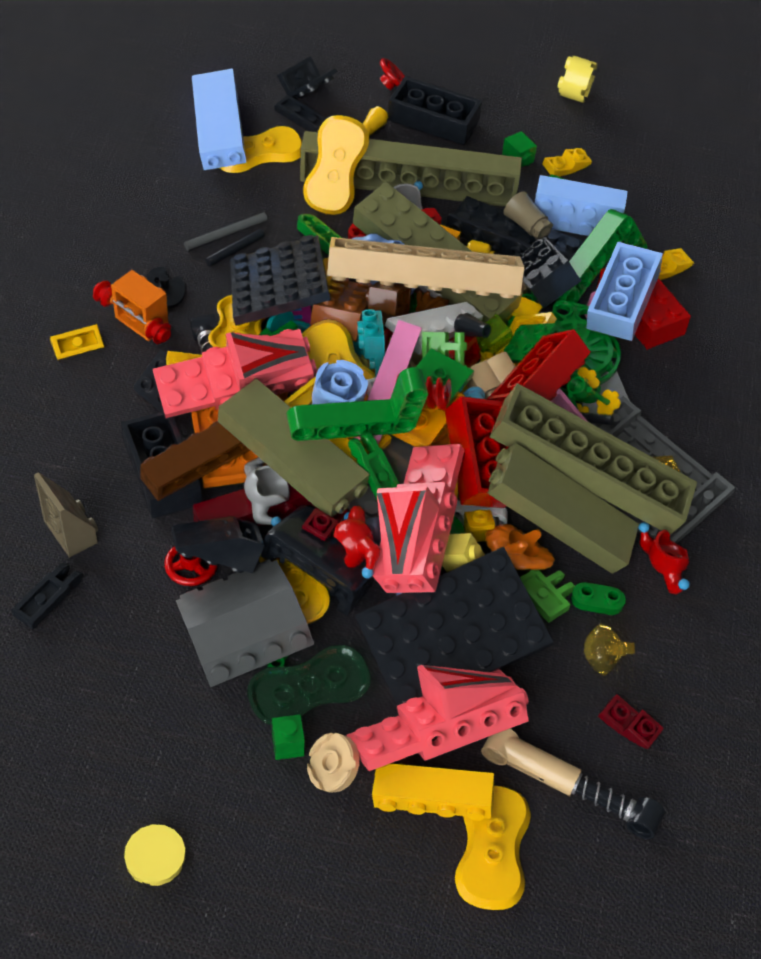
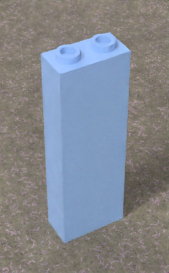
M233 68L193 75L192 84L198 144L203 169L209 170L247 163Z

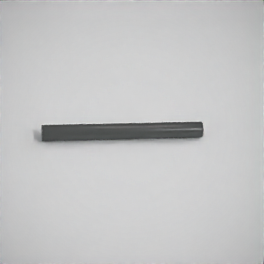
M265 212L186 241L184 246L187 251L267 221V215Z

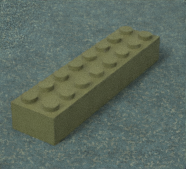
M387 182L383 183L354 207L353 224L366 235L377 234L387 240L401 241L405 245L472 252ZM442 288L441 291H435L437 294L440 293L443 298L448 299L451 305L462 302L472 305L483 315L481 321L491 326V333L519 307L523 294L521 291L520 296L514 295V298H504L498 293L482 296L476 294V291L466 290V293H456L450 288Z
M518 383L505 398L490 438L507 447L516 442L593 494L661 531L664 529L668 530L670 535L686 522L697 485L695 480Z

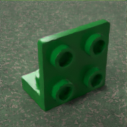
M555 323L520 325L509 344L504 348V352L508 353L513 363H520L544 335L558 333L561 330Z

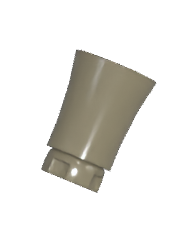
M519 192L513 196L504 208V215L517 223L536 240L546 237L551 232L553 224L533 203L526 192Z

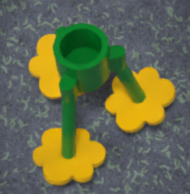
M586 367L579 368L578 372L567 383V390L569 392L567 397L579 412L589 413V407H582L581 404L576 403L575 399L581 400L588 397V395H592L598 399L596 402L598 405L597 413L612 415L614 410L618 409L621 405V401L618 399L619 393L605 390L602 395L593 390L600 385L599 379L596 378V371L588 370Z

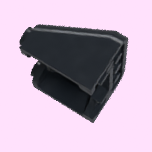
M300 505L266 534L264 538L265 546L261 557L265 560L270 559L271 562L276 558H280L279 562L283 565L287 560L329 588V597L332 598L335 595L339 601L336 609L348 616L376 580L373 576L368 579L362 576L361 572L366 567V559L355 568L346 566L344 561L346 550L339 540L334 537V533L326 541H323L302 529V525L315 508L311 505Z

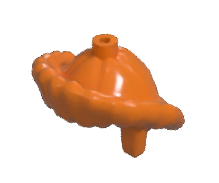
M511 524L496 525L495 529L486 532L485 540L491 552L504 547L515 569L544 570L551 567L555 561L553 554L537 542L542 536L540 529L526 534Z

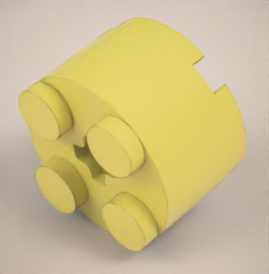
M568 56L564 67L566 69L565 76L560 77L557 86L560 96L584 103V97H588L595 78L592 72L597 70L598 63L577 56Z

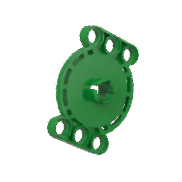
M566 300L555 302L552 313L557 318L555 324L561 332L575 329L591 352L584 359L585 363L581 367L595 370L597 373L596 378L599 379L600 385L605 383L616 373L620 363L621 351L614 336L586 329L587 320L582 319L580 315L587 314L588 305ZM564 309L567 310L569 313L562 315L559 314L557 310ZM612 358H616L615 365L611 362ZM579 369L575 370L571 374V378L574 376L575 373L578 372ZM606 371L609 372L605 376L601 377ZM599 385L598 388L593 389V390H595L596 392H598L599 394H600V392H601V386H600V385ZM560 387V389L567 396V394L569 393L568 390ZM588 395V397L581 400L575 399V401L589 404L595 403L598 400L592 395Z

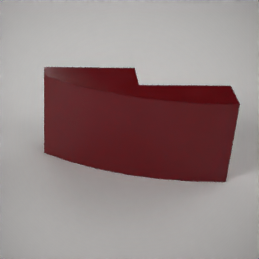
M315 508L302 525V529L326 541L334 533L336 525L343 521L344 515L348 510L346 509L342 514L337 513L331 517Z
M618 694L612 697L598 715L612 729L645 749L652 745L664 729L643 709L637 712Z

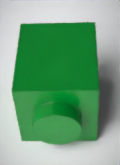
M521 131L504 139L502 155L522 157L521 167H524L534 162L537 145Z
M301 714L272 718L275 760L304 756L305 740Z

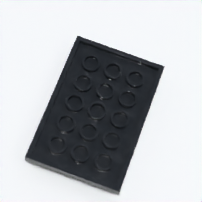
M307 235L298 241H285L273 248L263 247L254 253H241L230 259L232 308L236 326L331 300L318 235Z
M504 547L439 576L436 592L402 593L355 615L396 705L406 703L411 698L423 696L418 666L428 665L493 672L553 645V640Z

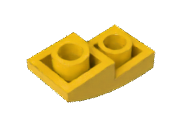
M582 148L565 149L562 156L545 157L542 165L550 175L560 177L591 165L592 160Z

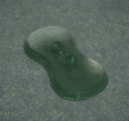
M336 645L321 650L313 658L300 665L271 667L258 672L250 680L247 693L250 705L257 717L264 723L272 725V718L300 714L302 717L310 709L322 704L355 701L367 692L371 683V677L365 660L355 649Z

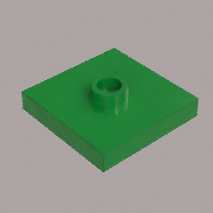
M432 348L416 366L421 369L425 383L428 376H432L433 384H436L438 377H442L443 385H446L448 379L451 380L452 391L448 406L452 404L474 374V370Z

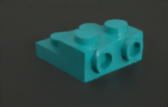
M367 309L362 311V321H357L359 349H364L365 359H369L370 370L375 371L376 377L385 356L381 310Z

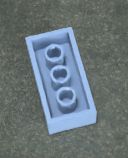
M540 175L534 204L553 224L551 229L589 236L608 210L614 209L624 213L628 191Z
M617 242L589 306L586 329L632 341L661 272L663 253Z

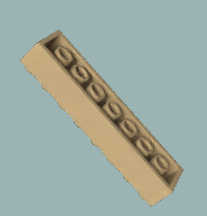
M331 237L327 276H332L333 280L338 281L354 278L359 283H370V280L380 281V284L386 286L402 283L407 288H418V285L428 286V289L434 291L450 288L456 293H466V290L476 291V294L482 296L498 293L504 298H514V295H521L524 265L518 256Z

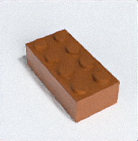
M348 278L345 281L331 279L328 283L331 300L313 305L310 326L322 320H335L344 325L349 331L352 341L357 342V321H362V311L368 309L365 297L367 289L372 284L350 282Z

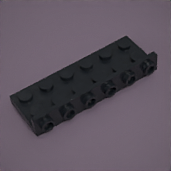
M466 196L454 214L449 213L447 216L446 227L459 231L461 238L487 243L493 251L504 255L516 256L519 253H523L536 241L522 227L506 217L504 210ZM553 229L546 236L568 261L571 260L583 244V241Z

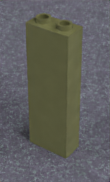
M257 378L219 406L218 422L320 511L331 517L337 513L342 514L349 507L352 500L356 497L358 499L367 492L370 474L329 439L296 441L291 438L286 412L291 407Z
M516 442L509 448H503L496 457V462H498L496 469L489 478L491 483L488 490L489 495L613 574L629 565L639 523Z

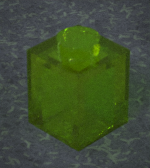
M497 314L485 322L491 326L489 337H476L478 346L483 353L485 351L493 354L497 353L513 337L511 329Z

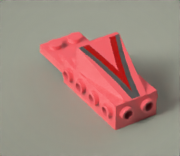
M286 329L272 336L226 333L227 347H212L206 352H202V357L153 369L165 418L213 406L217 410L221 404L256 378L275 395H281L294 389L299 390L314 378V374H317L314 359L310 360L307 353L310 351L307 337H302L300 329Z
M461 444L413 447L404 484H397L396 488H378L377 501L381 532L379 547L381 553L373 568V577L386 593L436 592L458 501L454 491L464 454V448Z
M421 665L417 669L422 697L411 698L406 703L397 705L399 716L388 717L372 726L358 728L355 732L346 736L356 744L359 759L368 771L419 753L424 761L528 722L526 705L529 703L525 690L519 688L510 676H506L500 669L493 672H482Z

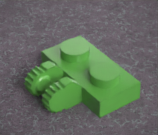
M531 570L521 576L520 579L535 608L549 623L569 610L571 604L565 597L571 594L576 586L569 582L556 589L554 586L565 577L562 571L558 570L546 578L539 570Z

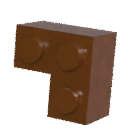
M378 281L367 289L365 300L368 303V309L381 310L384 331L387 328L385 326L387 318L409 314L412 288H407L402 283L386 286Z

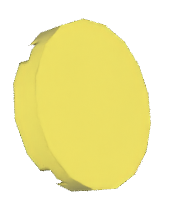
M152 824L139 829L131 836L126 844L124 858L128 872L136 881L150 884V886H159L170 882L179 875L185 861L186 850L181 836L174 829L165 825Z

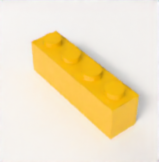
M387 764L376 768L372 791L373 804L375 808L386 812L406 810L416 815L426 812L437 813L439 816L447 818L457 815L467 816L472 820L491 819L494 773Z

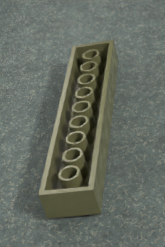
M304 132L301 145L300 182H305L316 165L318 159V132ZM369 139L368 148L355 168L354 188L375 191L385 182L395 187L399 184L414 185L416 181H420L423 184V188L420 190L421 197L463 202L466 196H469L489 205L505 207L509 200L517 194L522 157Z

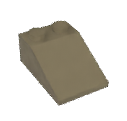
M41 473L34 474L44 522L70 558L97 544L96 532L98 527L92 517L87 518L84 514L85 509L79 499L74 500L67 490Z

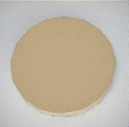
M328 733L317 739L309 753V756H311L310 764L307 763L310 781L320 790L330 793L341 792L352 783L359 768V752L356 744L349 737L338 733Z

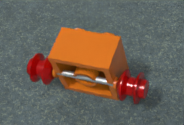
M133 270L113 284L104 280L95 285L93 299L97 302L100 301L104 307L114 304L115 318L147 341L153 339L155 344H161L170 338L171 325L168 322L167 295L162 288L156 287L146 277L139 275Z

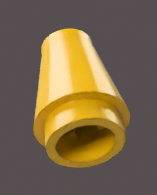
M378 106L372 108L366 116L363 125L366 127L369 136L387 123L388 114L383 108Z

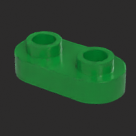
M586 582L577 584L571 595V601L576 608L607 615L620 613L626 600L624 593L618 588Z

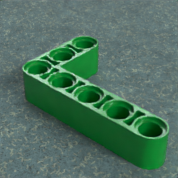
M610 209L604 214L569 261L581 282L557 298L556 302L566 300L577 303L612 256L617 242L647 249V243L631 216L614 209Z
M411 367L400 372L390 399L294 406L286 412L291 438L296 441L359 437L365 431L370 432L372 435L407 433L416 427L426 402L428 391L421 369Z

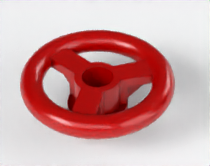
M382 58L380 65L384 74L380 77V80L389 90H392L395 86H399L405 75L393 62Z
M175 546L169 550L165 557L164 566L167 575L174 582L184 586H196L207 582L217 569V566L210 564L208 570L201 566V558L195 556L187 558L181 554L180 560L172 563L178 553ZM184 569L194 571L199 577L185 578L178 575L176 571Z

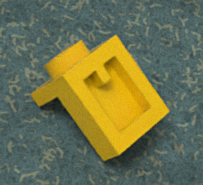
M479 509L464 512V533H471L477 542L486 541V532L495 529V522L491 511Z

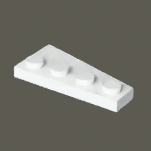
M462 302L387 318L385 326L393 333L398 320L421 327V333L414 349L420 355L422 354V332H449L450 339L455 336L454 322L459 314L469 313L479 320H482L483 315L469 303Z

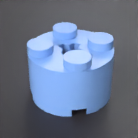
M337 360L336 363L329 364L327 362L323 364L316 374L312 391V404L364 401L368 381L363 376V370L356 364L346 360Z

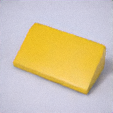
M97 324L50 337L57 360L104 348Z

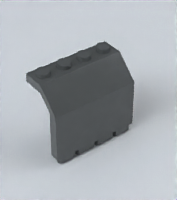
M269 559L256 564L253 574L245 571L243 573L236 572L227 576L228 580L223 581V578L202 586L203 590L198 591L196 588L179 595L181 599L176 600L210 688L314 645L307 621L292 586L277 560L271 562Z

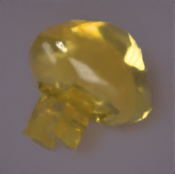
M601 623L589 633L584 642L585 658L590 666L603 676L613 670L621 656L635 654L634 643L622 642L610 627Z

